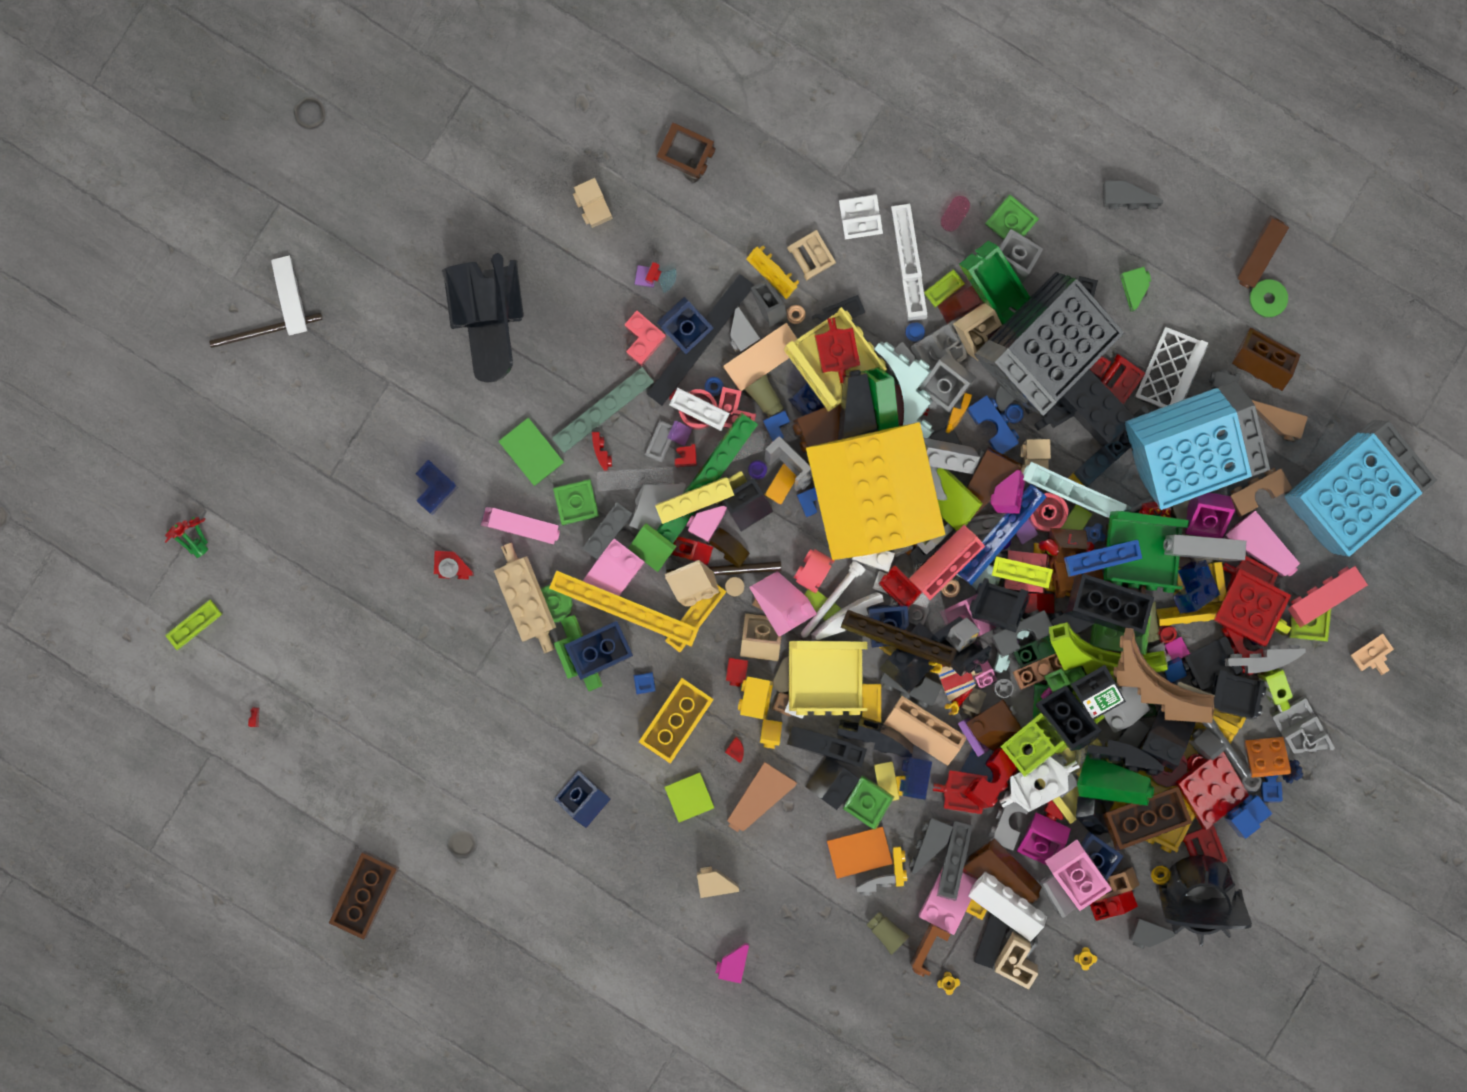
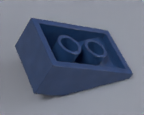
M617 621L564 645L580 680L633 657Z

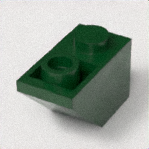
M1046 636L1038 641L1035 640L1021 646L1018 651L1013 653L1019 667L1022 668L1056 652L1049 636Z

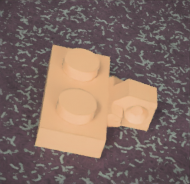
M1381 634L1350 656L1360 671L1370 666L1372 669L1376 668L1383 675L1389 671V668L1384 663L1387 660L1385 655L1394 649L1384 634Z

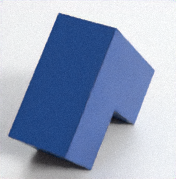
M785 411L763 421L772 442L779 436L784 439L780 427L790 423Z
M815 488L797 495L806 518L817 513L813 503L818 500Z

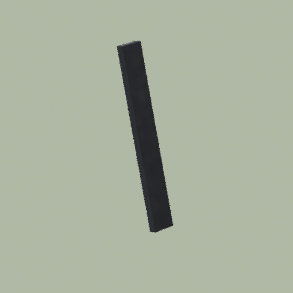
M741 274L737 276L705 318L713 329L687 354L680 350L647 393L650 398L663 406L734 314L735 309L741 305L751 292L750 288L755 286L752 282Z

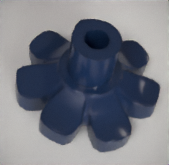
M1295 759L1289 761L1290 774L1282 775L1283 780L1289 784H1292L1293 780L1298 781L1303 777L1302 767L1299 766L1300 762Z

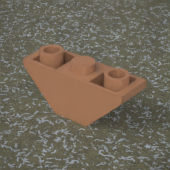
M1055 653L1019 668L1013 674L1021 690L1044 680V676L1061 668L1064 671Z

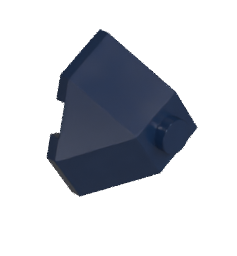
M877 605L866 608L868 612L867 617L903 630L909 626L908 606ZM870 639L872 648L889 646Z

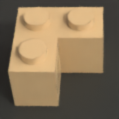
M595 178L574 187L576 193H573L578 208L582 206L585 212L582 214L586 225L590 223L593 228L613 219Z
M985 303L953 323L967 354L976 360L977 358L974 354L988 341L986 335L1002 325L995 310Z
M1034 439L1023 442L1022 446H1020V457H1023L1022 474L1026 466L1030 465L1031 462L1049 470L1048 460L1051 459L1050 439Z
M1013 931L995 961L996 973L1027 989H1030L1038 975V965L1025 959L1031 950L1030 941Z

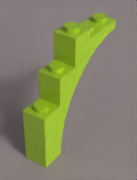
M1068 622L1049 627L1051 644L1064 670L1083 666L1088 675L1105 665L1115 683H1117V678H1114L1113 673L1114 666H1118L1119 659H1121V653L1105 651L1092 646L1082 640L1072 630ZM1164 650L1146 653V655L1142 654L1146 662L1156 672L1168 670Z

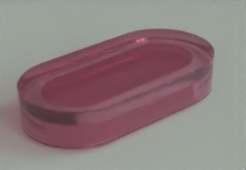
M955 197L941 218V227L945 231H955L970 208V202L966 197Z

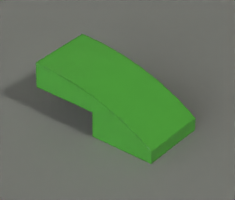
M1081 666L1064 671L1061 668L1044 676L1054 693L1065 685L1069 690L1073 689L1071 684L1086 675Z

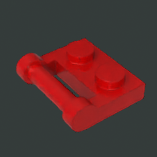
M1117 354L1114 357L1115 361L1100 381L1124 404L1146 373ZM1120 365H1123L1125 369L1112 388L1108 387L1107 384Z
M1214 825L1207 830L1202 828L1187 833L1182 842H1185L1190 856L1197 855L1192 839L1197 838L1203 855L1214 857L1223 863L1227 861Z

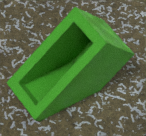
M1144 267L1120 275L1130 312L1138 308L1150 286L1151 277L1149 271H1145Z

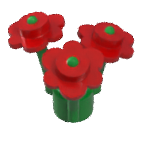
M192 517L188 522L185 520L176 523L170 530L166 531L165 537L167 539L165 543L172 537L186 548L191 555L194 554L196 558L201 557L208 551L206 546L208 541L203 536L198 524L206 519ZM195 526L200 540L198 538L191 540L185 533V530ZM180 536H183V537L186 539V541L189 543V545L186 544V543H185L182 539H180L179 537H180Z

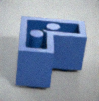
M1250 794L1242 801L1243 804L1238 808L1235 806L1227 813L1228 816L1225 817V820L1239 837L1246 839L1261 827L1260 823L1272 815L1258 795L1252 796Z

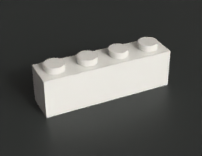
M984 872L972 885L968 895L971 899L1030 942L1044 928L1047 916L1041 910L1029 904L1026 899L1015 894L1011 888L1000 883L994 876Z

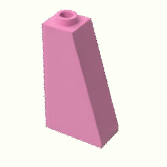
M491 507L485 508L481 526L549 544H554L560 534L558 525Z
M1256 511L1248 514L1223 536L1225 539L1246 541V553L1282 577L1286 575L1290 577L1298 570L1296 568L1300 564Z

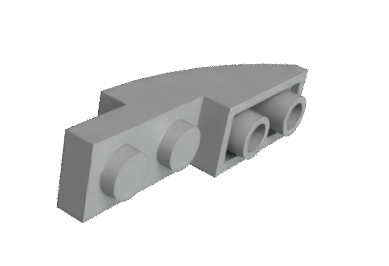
M1280 645L1269 646V650H1263V657H1261V654H1250V658H1242V654H1230V658H1225V666H1244L1245 673L1270 671L1298 659L1306 653V649H1300V645H1288V649H1281Z

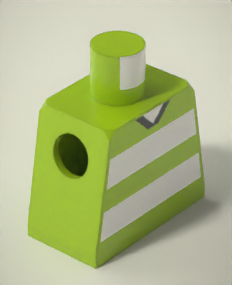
M1281 668L1257 673L1259 680L1265 681L1264 686H1266L1268 700L1275 705L1277 704L1280 712L1290 709L1288 699H1291L1293 695L1284 671Z

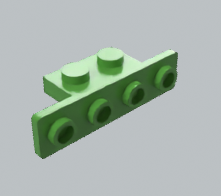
M575 615L561 621L567 638L554 643L568 679L578 674L564 645L583 637ZM598 673L584 678L588 691L602 686Z

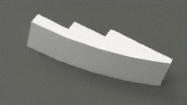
M290 255L273 259L271 262L288 335L306 332L307 326L297 280L294 275L292 259Z
M875 592L842 608L825 620L811 634L812 638L820 640L846 631L841 628V624L847 610L867 616V607L884 602L882 594Z

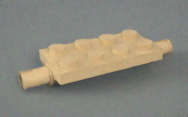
M506 544L501 549L507 563L505 566L494 570V573L522 642L536 637L539 639L543 653H548L555 650L548 634L550 630L556 628L528 557L517 558L513 544Z

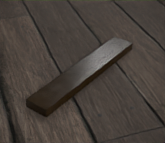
M847 610L841 624L842 629L949 668L957 652L955 648L851 610Z

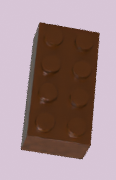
M1173 787L1154 794L1153 798L1149 799L1148 806L1130 803L1102 814L1116 850H1122L1192 824L1179 787Z
M366 851L362 852L329 924L363 940L367 938L400 867Z

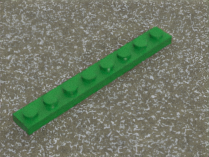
M741 412L684 493L719 480L758 423ZM696 511L661 524L657 532L671 543H674Z

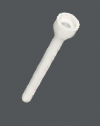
M856 561L850 564L849 573L818 610L817 615L802 630V637L805 638L811 633L851 581L864 573L866 569Z

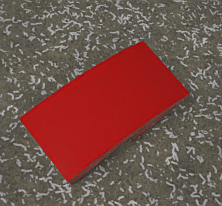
M592 432L596 457L603 470L609 472L608 467H612V456H608V451H601V448H604V437H600V432Z
M1052 800L1047 802L1043 809L1047 812L1045 816L1054 821L1057 818L1062 820L1063 815L1057 805Z

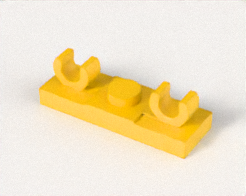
M764 246L760 247V249L756 247L746 260L785 299L789 298L797 288L799 281L797 280L793 283L789 279L792 274L785 275L781 268L770 260L772 254L770 253L766 256L762 252L765 249Z

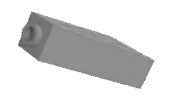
M1166 535L1163 543L1164 555L1218 561L1245 560L1246 541Z

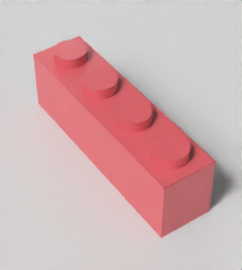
M963 525L909 580L931 600L985 545L971 530Z
M1348 566L1338 572L1340 576L1335 579L1331 576L1323 581L1324 586L1318 589L1315 586L1306 592L1308 596L1302 599L1299 596L1291 601L1292 606L1288 608V611L1300 628L1368 586L1356 566L1351 569Z

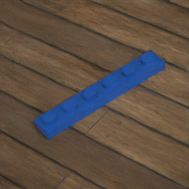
M1030 484L1023 493L1020 514L1006 513L982 541L985 547L958 575L972 585L1047 496Z

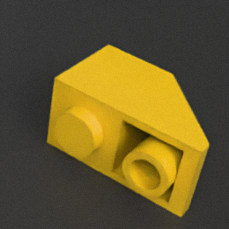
M763 719L760 743H764L763 747L775 749V745H780L782 722Z

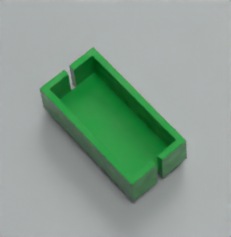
M988 240L975 250L976 255H969L959 263V266L982 302L995 310L1003 326L1014 314L1008 308L1011 307L1017 311L1030 296L999 246Z

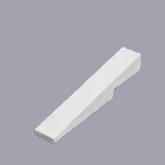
M910 204L891 206L908 322L927 319Z

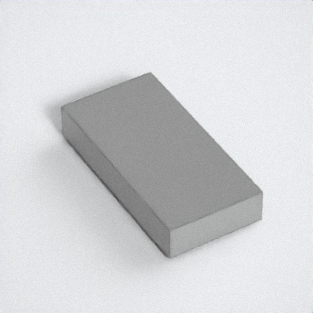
M661 420L659 421L645 456L661 463L663 462L672 442L667 437L673 425Z

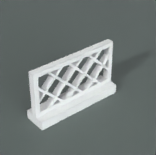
M1165 327L1135 397L1160 408L1168 406L1161 403L1158 397L1169 392L1172 398L1169 405L1184 400L1208 348V342L1197 340ZM1167 333L1174 335L1177 343L1167 346L1165 342ZM1187 341L1194 343L1193 351L1185 353L1181 344ZM1179 345L1183 355L1172 359L1169 349ZM1166 350L1170 360L1160 364L1157 358L1158 353ZM1184 357L1187 365L1184 369L1177 371L1174 361ZM1172 363L1175 372L1165 376L1161 366ZM1159 368L1162 378L1152 381L1149 375L1151 370ZM1177 375L1178 385L1170 388L1166 379ZM1164 380L1168 390L1157 394L1154 384ZM1152 386L1155 395L1150 397L1141 395L1143 388Z

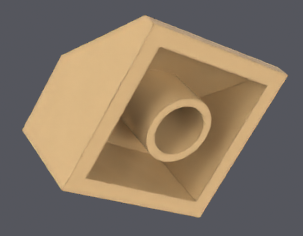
M700 560L665 574V578L676 599L684 606H693L696 602L712 598L714 594L719 593L714 572Z
M745 613L740 657L778 661L781 636L777 635L767 616Z
M712 866L700 868V872H697L701 898L739 892V885L719 870H712Z

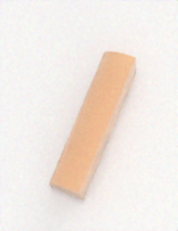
M785 323L722 367L739 391H742L789 359L784 348L791 341H796L797 337L788 324Z
M903 696L900 697L883 723L901 733L911 743L947 766L960 751L966 740L965 735Z

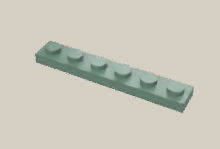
M643 367L556 434L553 440L566 453L651 386L654 381Z

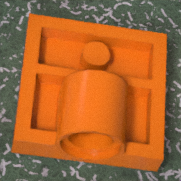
M1283 737L1245 741L1244 745L1251 778L1290 774L1291 769Z

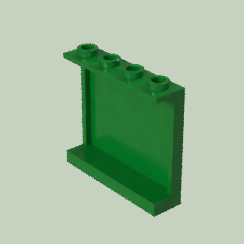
M1111 511L1107 547L1138 540L1143 559L1106 567L1104 570V581L1122 586V583L1128 584V588L1140 589V586H1146L1145 590L1151 591L1163 588V592L1174 593L1175 590L1182 589V586H1177L1180 556L1164 555L1163 543L1166 535H1182V528H1188V520L1124 511Z

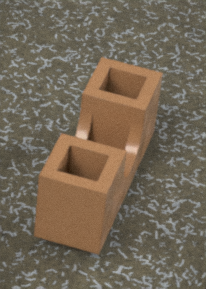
M1272 468L1264 473L1265 477L1261 479L1255 477L1248 481L1249 485L1242 489L1239 486L1231 490L1232 495L1230 496L1238 517L1259 507L1255 501L1257 490H1266L1273 499L1292 489L1282 469L1275 470V468Z

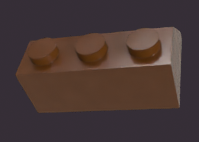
M1250 327L1235 354L1232 364L1252 374L1255 378L1270 384L1273 388L1283 391L1293 377L1301 355Z

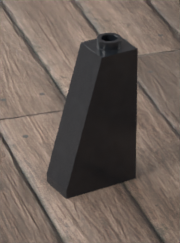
M860 370L850 371L849 375L843 378L838 440L878 431L868 376Z

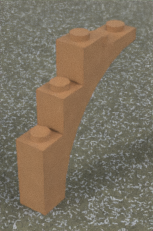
M1126 628L1124 636L1120 637V648H1123L1121 659H1119L1118 666H1114L1113 676L1117 678V686L1138 687L1137 693L1141 695V703L1162 704L1161 710L1165 712V720L1212 723L1214 696L1183 689L1160 676L1140 653L1135 641L1134 629Z

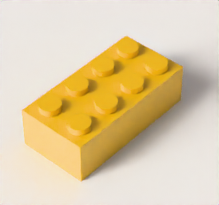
M681 678L639 740V743L671 764L714 699Z

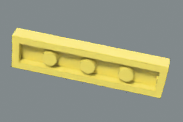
M724 477L656 504L655 507L662 524L732 497L734 493L728 478Z

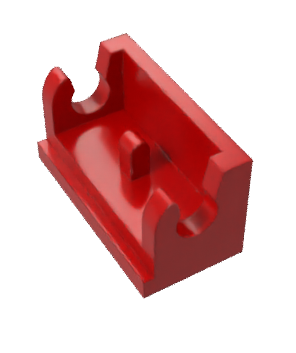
M695 444L676 449L678 451L677 454H681V458L675 459L676 467L697 466Z
M893 566L889 573L884 575L878 583L899 605H905L908 608L922 594L896 566Z

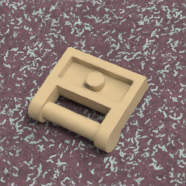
M817 230L787 247L789 253L793 254L804 272L806 281L836 264ZM801 246L805 248L816 267L815 269H810L798 248Z

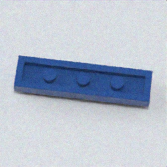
M1138 540L1064 557L1068 577L1143 559Z

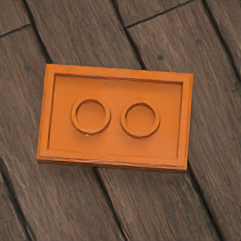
M883 826L827 841L837 879L893 864Z

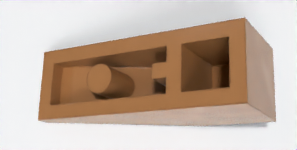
M1252 400L1255 404L1257 415L1275 432L1284 436V440L1295 442V440L1302 438L1307 416Z
M1133 867L1112 873L1107 880L1112 890L1096 901L1131 891L1140 884Z

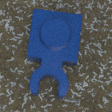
M1278 775L1264 776L1266 782L1261 783L1263 802L1283 801L1282 782H1276Z

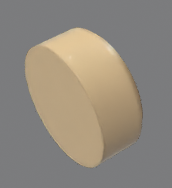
M732 577L726 582L725 589L729 595L739 596L744 591V583L740 578Z

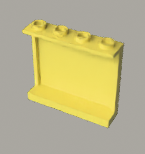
M841 307L830 318L835 317L837 329L853 328L860 360V366L851 367L846 370V376L849 375L850 371H865L877 367L886 371L885 361L876 355L874 346L865 340L860 327L854 325L849 312L844 311ZM825 320L796 341L788 343L784 351L829 412L841 404L843 383H840L838 372L822 373L814 335L823 334L829 330L828 320Z
M789 641V711H796V715H808V711H814V715H825V711H831V715H843V711H849V715H860V711H867V708H862V649H867V642Z

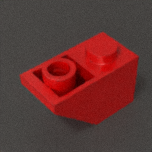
M435 551L434 574L438 575V578L450 579L442 576L439 572L440 562L447 558L455 560L458 564L457 579L469 580V576H474V572L456 552Z
M1131 890L1095 901L1090 904L1095 920L1098 921L1126 914L1138 907Z

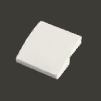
M877 194L839 200L845 239L883 234Z

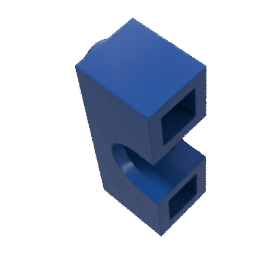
M986 395L967 408V412L976 425L983 421H991L995 424L997 429L996 435L988 443L994 450L1004 454L1019 443V436L1014 429L1010 430L1007 425L1009 422L1003 413L999 414L996 409L998 405L992 397L988 398Z

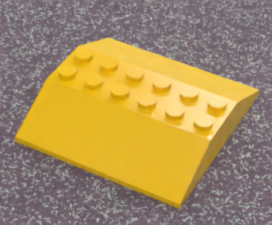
M920 422L806 447L832 560L876 554L946 535Z

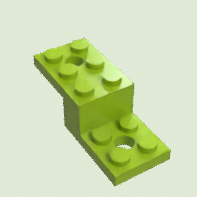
M1073 691L1072 694L1076 697V699H1077V700L1080 702V704L1083 706V704L1081 703L1080 699L1078 698L1076 692ZM1042 713L1001 746L1024 777H1027L1053 754L1062 753L1068 748ZM1105 715L1098 717L1094 722L1097 724L1105 718ZM1026 744H1030L1033 747L1030 755H1026L1023 751Z

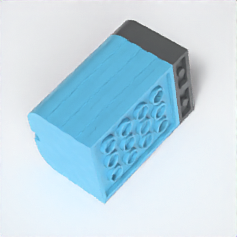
M1236 381L1125 421L1139 476L1161 510L1270 470L1255 404Z
M1372 420L1285 495V499L1328 551L1333 554L1349 557L1432 486L1437 479L1389 421Z

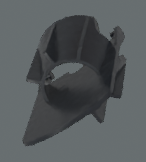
M500 253L493 254L491 258L494 269L484 270L483 273L477 262L458 264L442 270L451 329L468 328L474 376L478 381L486 383L497 382L511 371L513 357L508 323L519 322L524 317L518 261L510 260L509 265L503 267L504 260Z
M1195 855L1183 858L1170 867L1168 886L1157 885V896L1160 899L1164 919L1172 925L1175 935L1183 928H1186L1197 934L1199 945L1203 946L1204 935H1210L1222 930L1230 938L1231 933L1229 929H1249L1252 927L1242 889L1235 890L1232 871L1222 861L1214 857ZM1209 886L1219 890L1225 898L1211 897L1210 899L1202 900L1185 895L1196 887Z

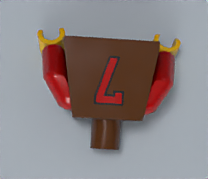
M1050 528L1048 539L1033 545V553L1044 554L1045 550H1047L1058 563H1065L1064 557L1094 549V544L1087 542L1086 530Z

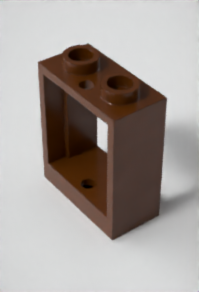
M672 122L656 158L658 161L698 179L700 175L705 174L708 167L706 161L708 157H713L716 148L714 147V141ZM678 132L707 145L696 169L667 156Z

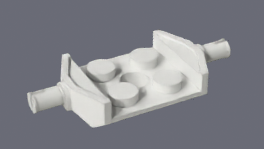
M1050 757L1027 777H1024L1021 772L1010 777L1011 794L999 800L1002 807L1004 808L1013 802H1017L1030 812L1068 792V775L1070 772L1080 768L1079 765H1076L1078 764L1077 761L1067 766H1062ZM1037 779L1045 781L1044 789L1038 790L1035 788L1034 784Z

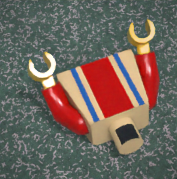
M929 661V665L934 666L930 672L938 674L948 700L951 701V703L945 704L944 707L945 709L951 708L949 715H956L959 712V706L972 692L973 687L976 686L973 676L982 673V668L978 664L973 672L970 674L967 672L960 676L951 667Z

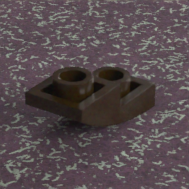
M719 528L709 541V545L724 553L723 558L738 568L741 567L750 554L737 539L722 528Z

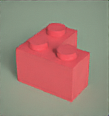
M636 311L625 323V328L638 339L626 352L627 355L642 367L664 342L666 335L640 312Z
M726 387L722 388L718 408L730 413L723 426L724 429L729 430L741 412L755 421L756 414L738 410L742 391Z

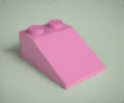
M613 539L583 582L620 596L645 562L616 539Z
M778 571L749 587L779 637L817 615L808 598Z
M1078 840L1045 861L1054 877L1079 911L1112 890Z
M941 869L918 915L920 918L954 935L971 901V898L968 896L971 887L977 880L962 873L957 900L953 901L937 896L942 873Z

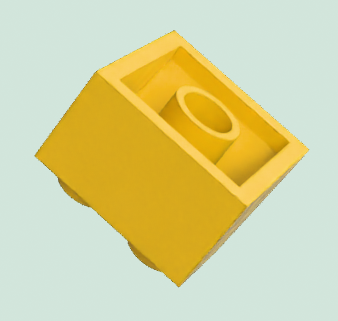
M747 677V680H743L741 691L744 692L743 699L739 700L738 704L740 715L767 719L773 681Z

